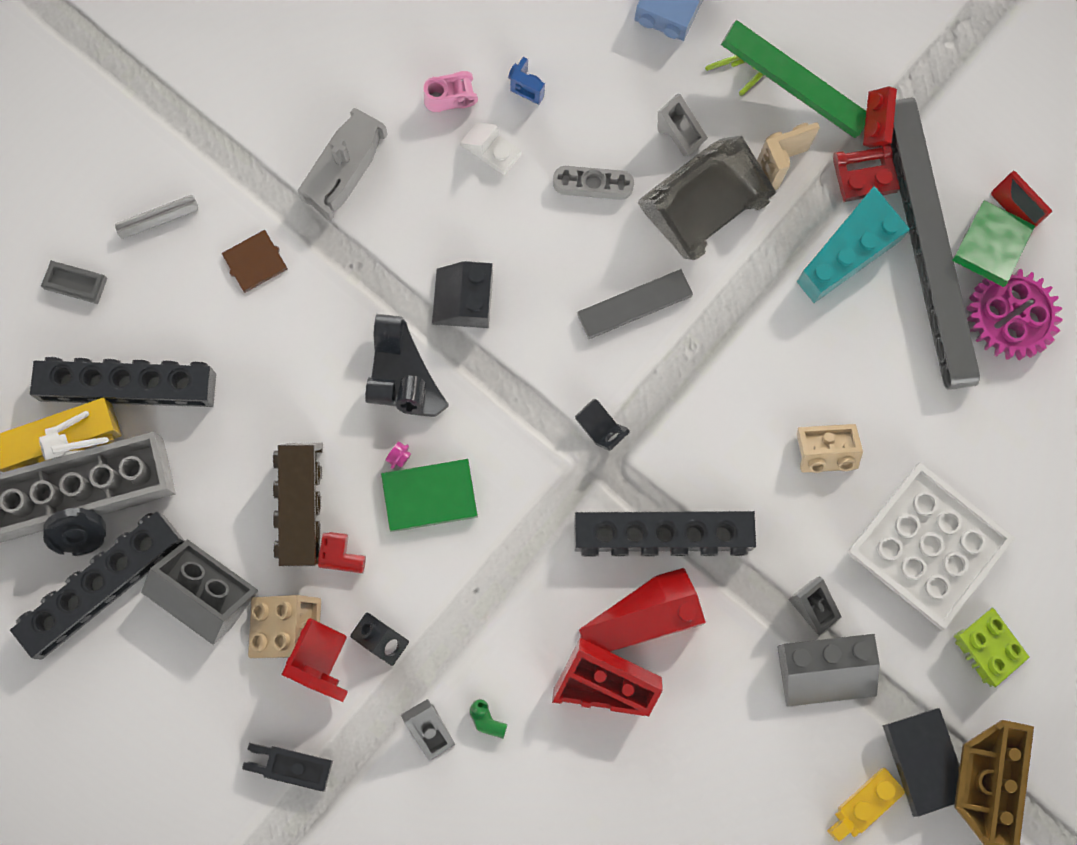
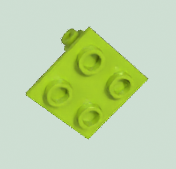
M994 607L989 609L968 628L962 629L953 635L956 639L954 643L959 646L964 654L970 653L965 657L966 660L974 658L975 662L971 664L972 668L977 667L975 670L982 678V682L988 683L990 687H997L1030 658Z

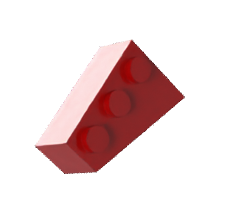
M579 638L553 689L552 703L562 704V702L580 704L581 707L591 708V706L608 708L613 712L649 717L663 691L662 677Z

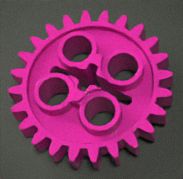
M1019 269L1014 275L1012 273L1005 287L984 278L982 283H979L974 288L976 292L969 296L973 303H970L966 310L973 312V314L967 317V321L975 322L970 332L978 331L980 335L975 341L985 340L987 343L984 350H988L993 346L995 348L994 356L996 357L1004 351L1006 360L1012 358L1014 354L1018 360L1023 359L1026 355L1032 358L1037 354V351L1041 353L1047 349L1046 345L1049 346L1055 341L1053 336L1060 332V329L1055 325L1061 323L1063 319L1055 316V314L1059 313L1062 307L1054 306L1053 304L1059 297H1050L1048 293L1053 287L1043 288L1044 278L1035 282L1033 280L1034 272L1023 277V270ZM1012 291L1017 292L1021 300L1016 299L1012 295ZM1033 300L1034 303L1019 315L1013 317L1000 328H995L994 325L1008 314L1014 312L1027 301ZM989 306L995 307L999 315L993 314ZM1030 313L1037 316L1038 322L1031 319ZM1008 328L1015 331L1017 338L1009 335Z

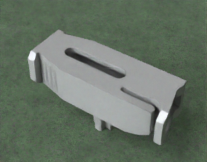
M356 108L352 109L350 112L351 117L335 132L298 189L301 200L306 204L312 205L329 221H332L334 218L332 210L335 211L344 204L369 167L376 153L380 138L385 139L388 135L386 126L382 122Z

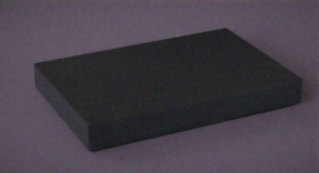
M934 708L882 725L913 817H919L954 805L960 765L940 708Z

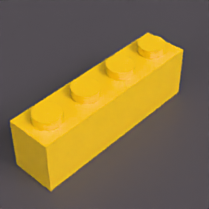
M103 397L0 433V471L6 472L45 461L39 443V437L46 436L45 429L55 427L85 411L89 412L88 417L60 431L58 434H65L68 443L107 437L109 441L96 445L97 447L113 443L115 438L122 436L113 405ZM92 446L73 449L69 451L86 450L87 448H90Z

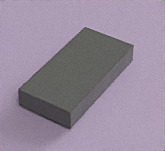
M51 260L41 287L44 290L98 304L108 278L103 274Z

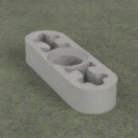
M561 166L554 172L553 186L558 193L563 195L626 199L632 194L634 179L630 173L621 170ZM563 175L569 176L570 181L568 185H562ZM578 176H582L581 187H577ZM589 177H597L601 181V186L591 189L586 185L585 181ZM606 178L610 179L609 190L605 189ZM619 180L624 181V185H626L624 190L618 189L616 184H618Z

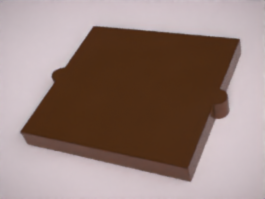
M266 230L221 253L231 269L230 275L236 278L244 293L288 269L279 254V247L274 246Z

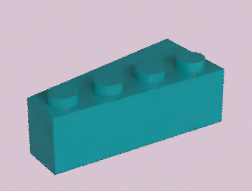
M874 186L803 270L797 283L811 301L815 303L898 244L910 228Z

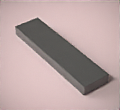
M682 269L580 310L577 312V315L588 339H592L692 297L693 292Z

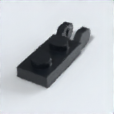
M249 743L247 750L256 754L269 755L266 767L248 761L243 763V770L262 774L264 778L325 792L333 760L276 746L267 747Z

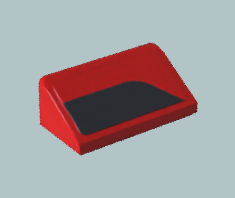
M1014 170L991 191L993 198L1007 212L1035 225V227L1053 212Z

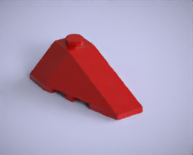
M681 568L653 577L581 627L579 633L582 639L612 652L702 626L706 621L697 592L685 568Z

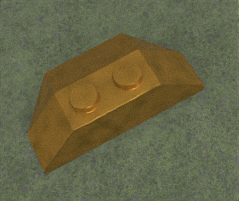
M1000 720L962 745L954 808L983 845H1020L1034 726Z

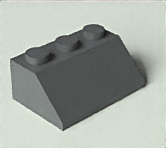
M187 539L150 568L141 593L214 645L233 627L250 604L252 598L257 594L258 589Z
M875 634L786 643L777 646L786 707L877 696L880 663Z

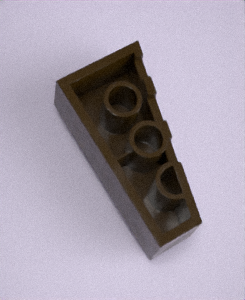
M285 443L278 445V451L273 452V467L278 469V481L273 483L274 499H278V511H274L273 525L275 529H278V540L274 541L273 551L274 558L279 559V566H316L318 564L321 524L320 521H316V515H320L321 496L320 492L316 491V485H320V479H322V466H320V462H317V453H323V443Z

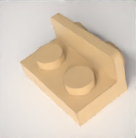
M856 424L798 427L796 435L802 456L800 463L801 472L850 471L859 468L863 449Z

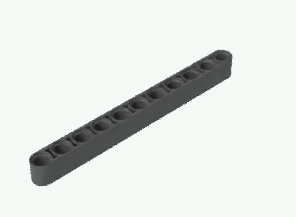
M914 97L896 99L892 143L890 144L892 159L900 186L907 225L910 228V239L942 380L947 390L978 386L980 381L979 368L955 265L952 261L953 256L917 102Z

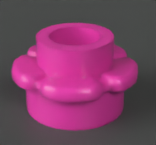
M398 441L385 459V461L392 465V469L397 465L402 468L410 458L411 453L408 452L409 445L405 446Z

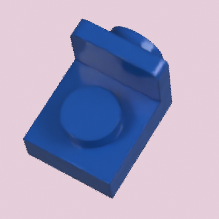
M522 57L519 64L515 63L509 72L510 91L540 105L544 98L545 83L533 74L527 75L528 59Z

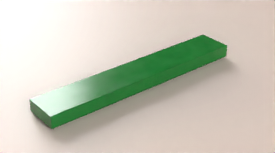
M738 20L731 25L721 46L853 138H857L861 134L865 126L866 110Z

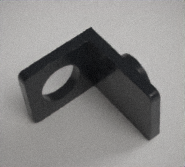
M592 399L575 415L576 421L593 442L608 451H611L630 433L627 427L619 425L613 420L597 399ZM619 433L613 440L608 442L613 435Z
M368 612L364 614L350 635L353 640L391 666L396 663L409 644V640ZM394 639L397 640L395 651L388 655L385 654L387 643Z

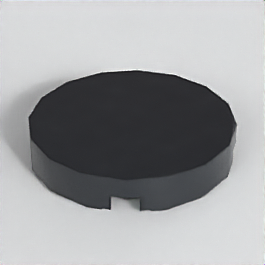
M68 508L57 511L48 517L43 526L44 543L49 549L64 555V552L72 553V556L92 553L102 546L106 537V523L102 516L84 508Z

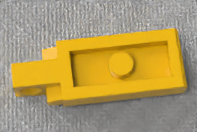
M881 768L838 807L839 810L835 816L839 820L827 830L828 833L838 842L849 833L856 837L905 794L904 789L886 768Z

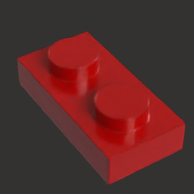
M887 86L868 92L863 146L873 148L892 143L897 95L896 88Z

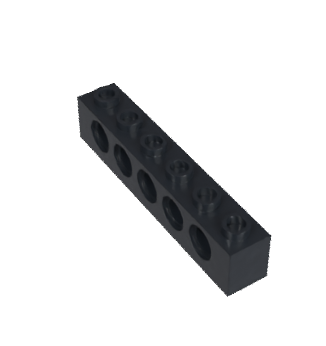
M45 357L44 361H33L30 395L40 402L89 403L104 397L111 404L214 407L216 373L207 363L197 361L191 362L190 365H179L175 361H161V364H150L146 360H132L131 364L121 363V361L116 359H103V363L92 362V360L87 358H74V362H69L57 357ZM67 374H71L70 381L62 385V378ZM96 375H101L100 381L96 385L90 386L91 379ZM125 376H130L129 383L119 387L120 380ZM153 377H159V383L155 387L148 388L149 381ZM189 378L187 386L181 389L177 388V383L180 379Z
M156 511L154 514L148 513L138 521V527L130 533L125 532L116 538L112 548L107 552L103 551L95 555L89 562L91 565L82 572L77 571L65 580V586L57 592L52 591L41 599L39 607L34 611L25 612L16 620L17 624L10 629V632L32 659H44L147 575L150 568L185 541L163 514ZM146 537H151L152 544L150 548L146 551H141V541ZM126 556V567L118 571L116 567L118 559ZM97 576H102L103 584L101 588L94 591L92 587L93 580ZM77 595L78 605L74 610L70 611L68 602L71 597ZM52 615L54 619L53 626L46 631L44 621L48 616Z
M755 511L575 512V552H581L583 557L599 556V552H611V556L624 557L629 556V551H641V556L647 557L658 556L659 551H670L671 556H688V551H700V556H717L718 551H730V556H746L748 551L756 548ZM690 527L698 529L701 533V540L697 542L691 541L686 535V530ZM600 528H607L612 532L613 539L609 542H602L598 539L596 532ZM629 528L639 529L642 533V540L638 542L629 540L626 534ZM667 528L671 532V540L668 542L659 540L656 534L657 529ZM717 528H726L730 532V540L726 542L721 541L716 535Z

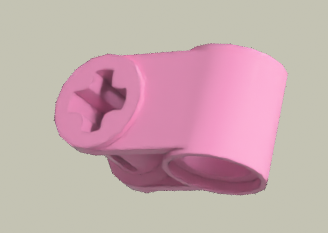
M460 71L450 75L429 78L424 84V104L426 108L432 112H441L475 105L478 102V97L473 92L471 83L473 81L472 73ZM438 92L442 95L439 97H433L430 94Z

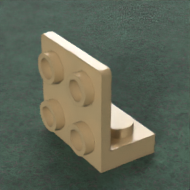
M818 122L810 125L802 123L790 132L784 134L776 132L766 138L756 161V166L768 192L779 189L790 167L789 157L809 150L820 129Z
M301 595L253 597L251 600L248 657L289 658L307 620L312 618L320 622L321 598Z

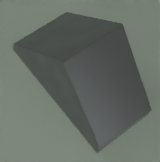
M820 576L811 580L788 599L818 635H821L842 617L824 579Z

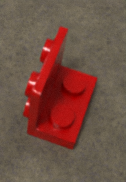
M309 618L281 675L305 687L344 702L348 691L337 686L340 680L330 676V673L347 636Z

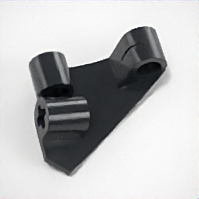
M376 314L373 332L374 362L371 378L368 377L366 384L365 402L396 406L399 411L405 414L436 417L448 408L449 404L428 372L409 332L407 322L402 316Z

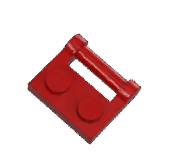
M890 144L851 153L840 151L833 154L834 167L843 202L863 199L874 186L882 195L898 193L900 190ZM876 159L881 161L880 166L848 171L846 166L847 164Z

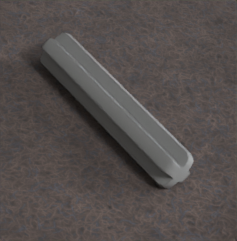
M188 195L115 224V229L119 237L124 239L198 210V204L193 195Z

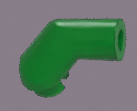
M475 700L470 707V717L476 730L504 739L508 724L492 719L488 703L485 700Z

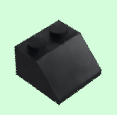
M462 261L437 268L432 325L489 328L493 263Z

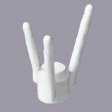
M85 411L55 427L45 429L46 436L39 437V443L46 461L84 451L69 450L107 443L109 439L103 437L68 443L65 434H58L60 431L88 417L89 412Z

